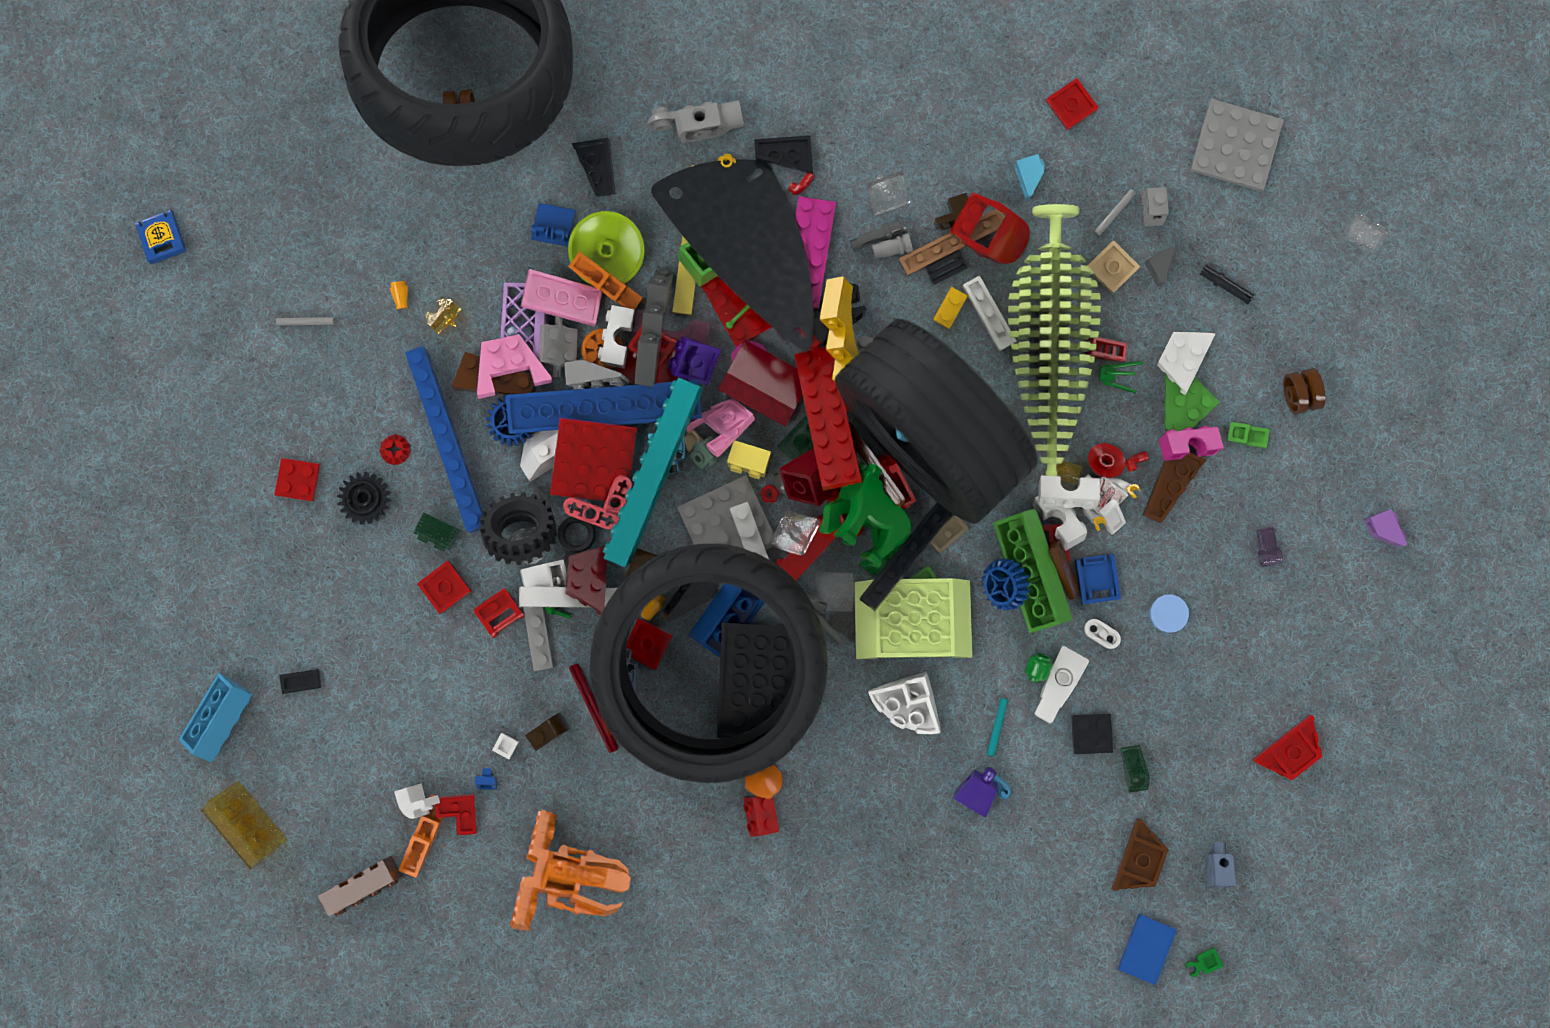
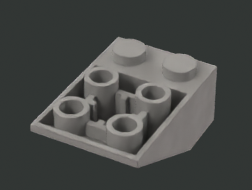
M585 360L564 363L566 385L572 390L633 385V382L623 374Z

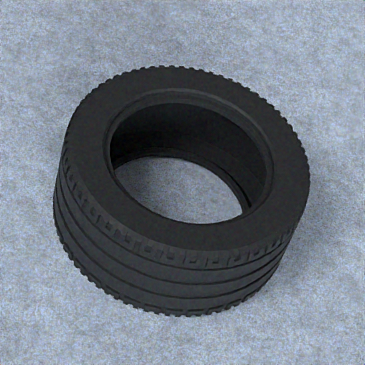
M895 319L872 342L864 347L858 356H855L842 368L835 377L837 389L845 404L884 452L928 495L952 514L965 521L977 524L999 504V501L1003 500L1014 487L1020 484L1038 464V458L1030 438L1010 409L993 389L946 344L912 322L904 319ZM896 429L908 440V442H903L897 438Z

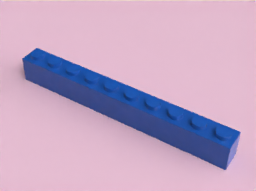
M421 346L407 351L405 354L466 531L468 533L480 531V518L485 517L428 350Z

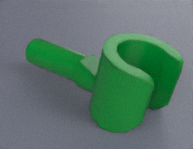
M545 607L547 614L559 615L568 619L571 617V614L556 610V607Z

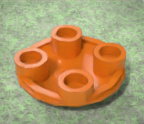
M774 765L744 778L747 791L766 799L773 798L781 789L783 782L781 772Z

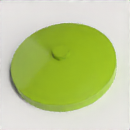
M598 211L587 215L574 227L568 243V255L571 263L580 251L621 282L626 283L636 275L642 265L644 242L639 229L629 218L613 211Z

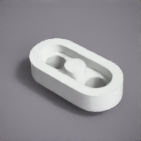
M1090 619L1084 624L1086 636L1103 647L1113 649L1120 644V634L1100 620ZM1092 625L1096 626V631L1094 633L1090 630V627ZM1109 635L1113 637L1111 643L1107 642V636Z

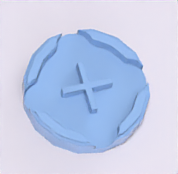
M1163 595L1156 598L1149 610L1152 624L1165 633L1181 630L1187 624L1189 618V609L1185 601L1175 595Z

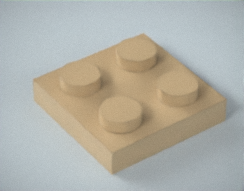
M1114 240L1087 265L1093 271V276L1111 294L1140 268Z

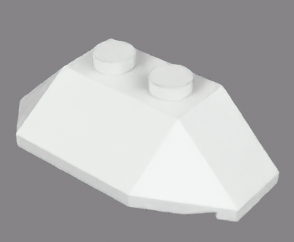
M558 430L537 431L531 434V438H525L526 442L523 447L520 467L530 482L553 468Z

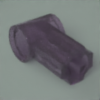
M1274 527L1256 530L1260 549L1258 557L1261 558L1259 560L1261 567L1282 564L1283 556L1281 549L1277 546Z

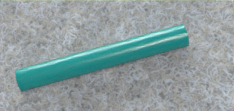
M1000 699L987 755L995 756L1008 703L1007 699Z

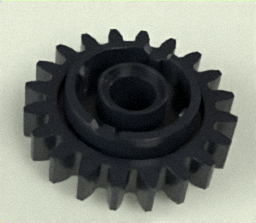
M359 472L356 474L357 478L350 475V482L343 481L346 487H339L343 494L337 495L338 498L342 499L337 505L344 506L340 512L347 513L345 518H352L353 523H357L359 520L361 525L365 524V520L368 524H372V518L380 521L378 515L385 516L383 509H390L386 502L392 501L386 498L387 495L391 494V491L385 490L388 484H381L383 478L380 477L376 480L377 475L374 473L370 478L368 472H364L363 477ZM367 493L368 500L362 503L361 496Z

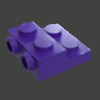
M682 336L681 340L676 341L675 357L669 360V372L674 376L687 380H699V383L708 385L721 350L717 347L701 343L698 340Z

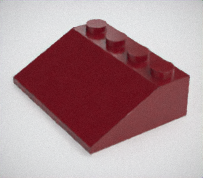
M744 340L717 389L784 427L787 425L803 394L797 368L747 340Z

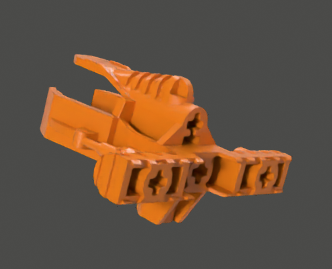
M541 809L536 817L531 845H529L528 849L529 854L526 859L535 863L532 877H523L520 882V890L517 894L518 897L515 902L512 914L513 919L510 922V926L512 929H519L521 931L530 930V924L532 923L537 906L538 893L546 894V905L548 907L560 910L565 909L573 912L575 915L581 913L604 917L614 914L619 910L622 903L606 906L578 895L580 885L599 887L622 893L629 889L631 880L629 869L619 860L608 859L594 854L592 850L582 851L577 850V848L561 845L558 852L549 851L548 848L554 835L557 815ZM568 854H582L586 856H581L580 859L569 856ZM557 898H569L568 903L574 905V908L556 901Z

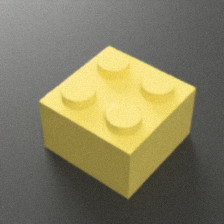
M734 441L727 465L732 472L741 474L744 471L749 474V477L755 479L765 478L771 458V451Z

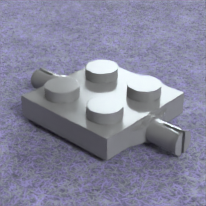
M555 316V325H540L539 361L540 363L552 366L553 378L560 379L561 367L565 366L564 363L576 361L578 329L567 328L563 325V318Z

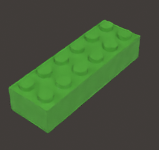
M1036 509L1021 512L994 522L993 525L1004 558L1020 563V568L1025 569L1024 575H1029L1026 580L1031 583L1027 586L1030 592L1026 594L1028 598L1021 606L1029 633L1073 620Z

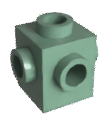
M709 436L704 441L699 440L692 447L694 450L689 455L701 469H704L706 466L712 467L718 461V458L708 450L706 445L714 440L712 436Z

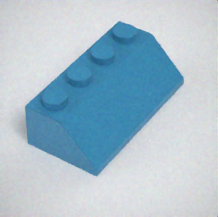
M218 673L180 736L179 741L192 755L212 762L219 754L224 741L229 737L234 724L240 719L243 709L249 704L252 694L245 687Z

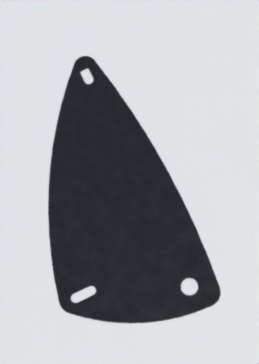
M735 159L736 163L732 161L730 167H724L721 164V160L685 168L656 182L651 188L653 197L683 237L710 268L747 305L797 347L801 349L809 348L813 342V298L807 257L792 209L769 164L758 160ZM723 160V164L729 165L730 160ZM760 168L763 171L750 182L745 180V177L754 170ZM671 188H680L683 193L679 199L672 198L669 194ZM795 327H799L806 335L801 340L793 332Z

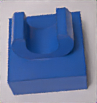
M483 768L482 776L475 777L477 789L497 790L498 782L495 777H492L491 768Z

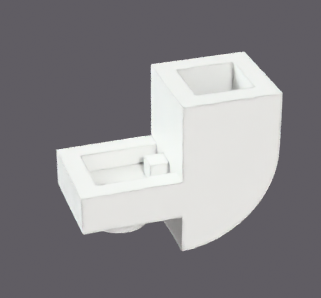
M422 784L394 791L401 812L411 819L430 814L429 810L433 809L432 805L440 803L438 795L425 798Z

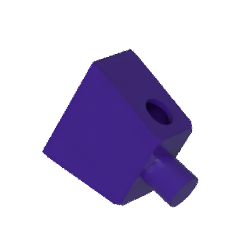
M987 767L983 774L974 770L955 790L953 799L986 818L998 789V783L993 781L997 772L990 767Z

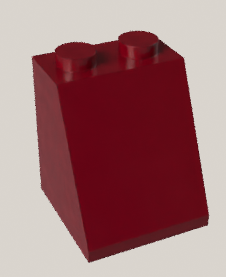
M814 448L779 469L788 499L820 506L834 490L823 491Z

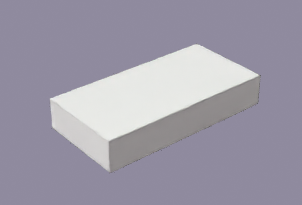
M1114 499L1099 510L1100 516L1105 518V527L1110 534H1114L1126 523L1121 509Z

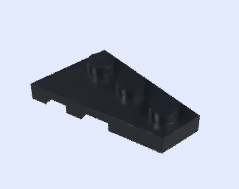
M811 135L754 139L756 160L813 174Z

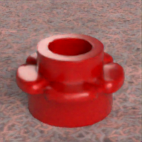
M767 485L761 489L760 495L763 502L775 503L779 496V491L773 485Z

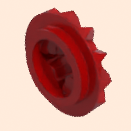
M400 435L386 436L381 442L379 449L381 458L391 465L402 464L410 455L409 442ZM394 442L396 447L402 449L396 451L395 458L393 452L387 450L393 448Z

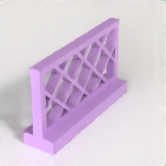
M504 283L501 338L509 337L505 330L508 325L513 323L518 329L515 333L521 332L526 338L525 343L530 342L533 345V353L539 360L540 325H549L550 314L535 311V314L529 319L524 313L527 308L523 307L520 309L515 303L523 296L524 289L521 290L520 288H525V283ZM509 288H517L520 291L513 300L509 297ZM514 305L519 312L510 318L507 312ZM523 314L528 321L519 328L514 321ZM531 323L534 327V333L528 338L522 329Z

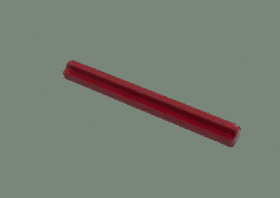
M579 664L570 666L569 670L608 752L612 753L618 750L619 747L600 714L594 695Z

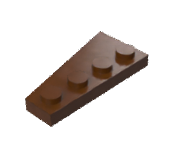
M1188 453L1182 459L1164 461L1142 516L1162 523L1176 504L1179 496L1186 490L1189 482L1194 479L1199 468L1204 465L1206 459L1198 457L1193 453Z

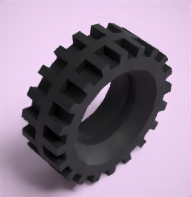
M521 492V496H515V493H510L509 498L505 499L504 496L499 497L500 502H491L490 510L485 508L483 511L485 517L480 518V531L485 549L488 550L490 556L495 555L496 561L500 562L504 559L505 564L510 565L511 561H516L517 565H521V561L524 560L531 563L533 562L532 558L536 556L539 559L542 558V552H549L551 550L550 544H555V536H557L555 519L551 506L549 504L546 505L545 499L537 500L535 494L527 497L526 492ZM527 521L537 526L536 531L525 539L512 541L503 538L501 535L502 531L514 522Z

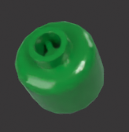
M1036 653L1029 657L1025 673L1029 676L1030 681L1040 683V681L1048 680L1053 667L1050 657L1041 653Z

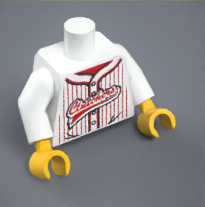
M1088 474V475H1086L1084 478H1092V477ZM1101 477L1098 507L1093 509L1083 508V513L1095 525V529L1099 531L1100 527L1098 524L1102 523L1106 526L1105 518L1100 516L1099 510L1112 499L1119 505L1128 496V492L1135 499L1137 496L1133 491L1138 490L1141 492V489L1136 484L1131 485L1118 478Z

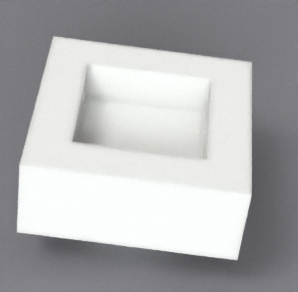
M501 733L492 751L510 759L519 741Z

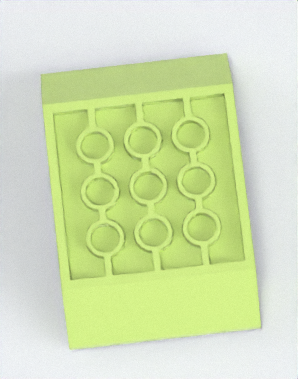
M953 578L901 579L876 611L860 601L861 595L874 580L855 582L856 659L903 657L972 658L970 580Z

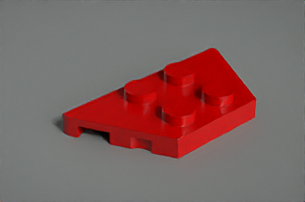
M1311 714L1254 757L1252 761L1289 780L1295 779L1323 757L1321 747L1318 744L1319 737L1315 730L1314 716Z

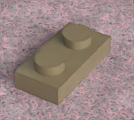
M954 516L943 526L930 544L940 554L969 528L959 517Z

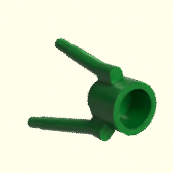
M1143 361L1100 366L1099 381H1103V385L1136 393L1135 389L1111 382V380H1115L1116 375H1136V372L1116 371L1115 368L1142 365Z

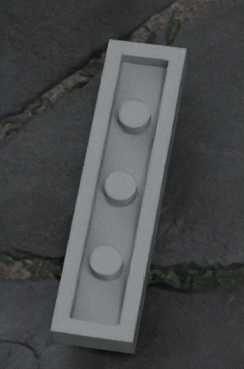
M523 607L533 670L539 671L554 668L544 607Z

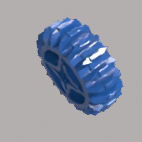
M504 396V402L498 398V406L494 403L491 404L495 408L494 411L490 409L487 411L492 415L491 417H486V420L491 422L486 427L489 429L493 428L489 431V434L495 435V441L501 438V445H504L507 441V445L511 447L514 441L515 445L519 446V439L525 443V436L528 438L532 437L529 432L516 433V435L511 436L500 432L509 427L506 396ZM502 411L504 418L499 423L500 425L497 426V418Z
M1003 558L987 565V569L983 571L984 576L981 579L984 583L981 586L984 587L985 591L983 594H987L986 600L991 601V606L1008 611L1017 609V607L1024 604V601L1028 598L1026 594L1030 592L1027 586L1031 583L1027 582L1026 578L1029 575H1024L1025 569L1020 568V563Z

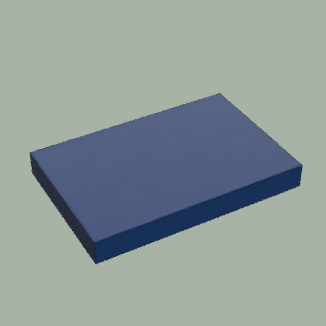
M1139 914L1118 970L1156 985L1177 930Z

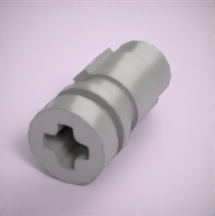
M904 234L902 237L896 236V239L872 245L875 259L887 258L899 253L903 255L904 252H913L909 234Z

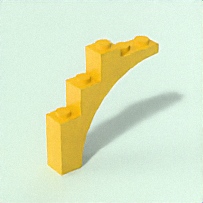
M844 276L827 279L820 320L829 328L826 350L835 358L832 377L834 382L836 375L855 356L859 355L852 325L851 300L853 286Z

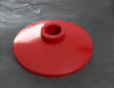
M1101 443L1095 445L1090 450L1088 463L1097 475L1114 478L1123 472L1125 457L1116 446Z

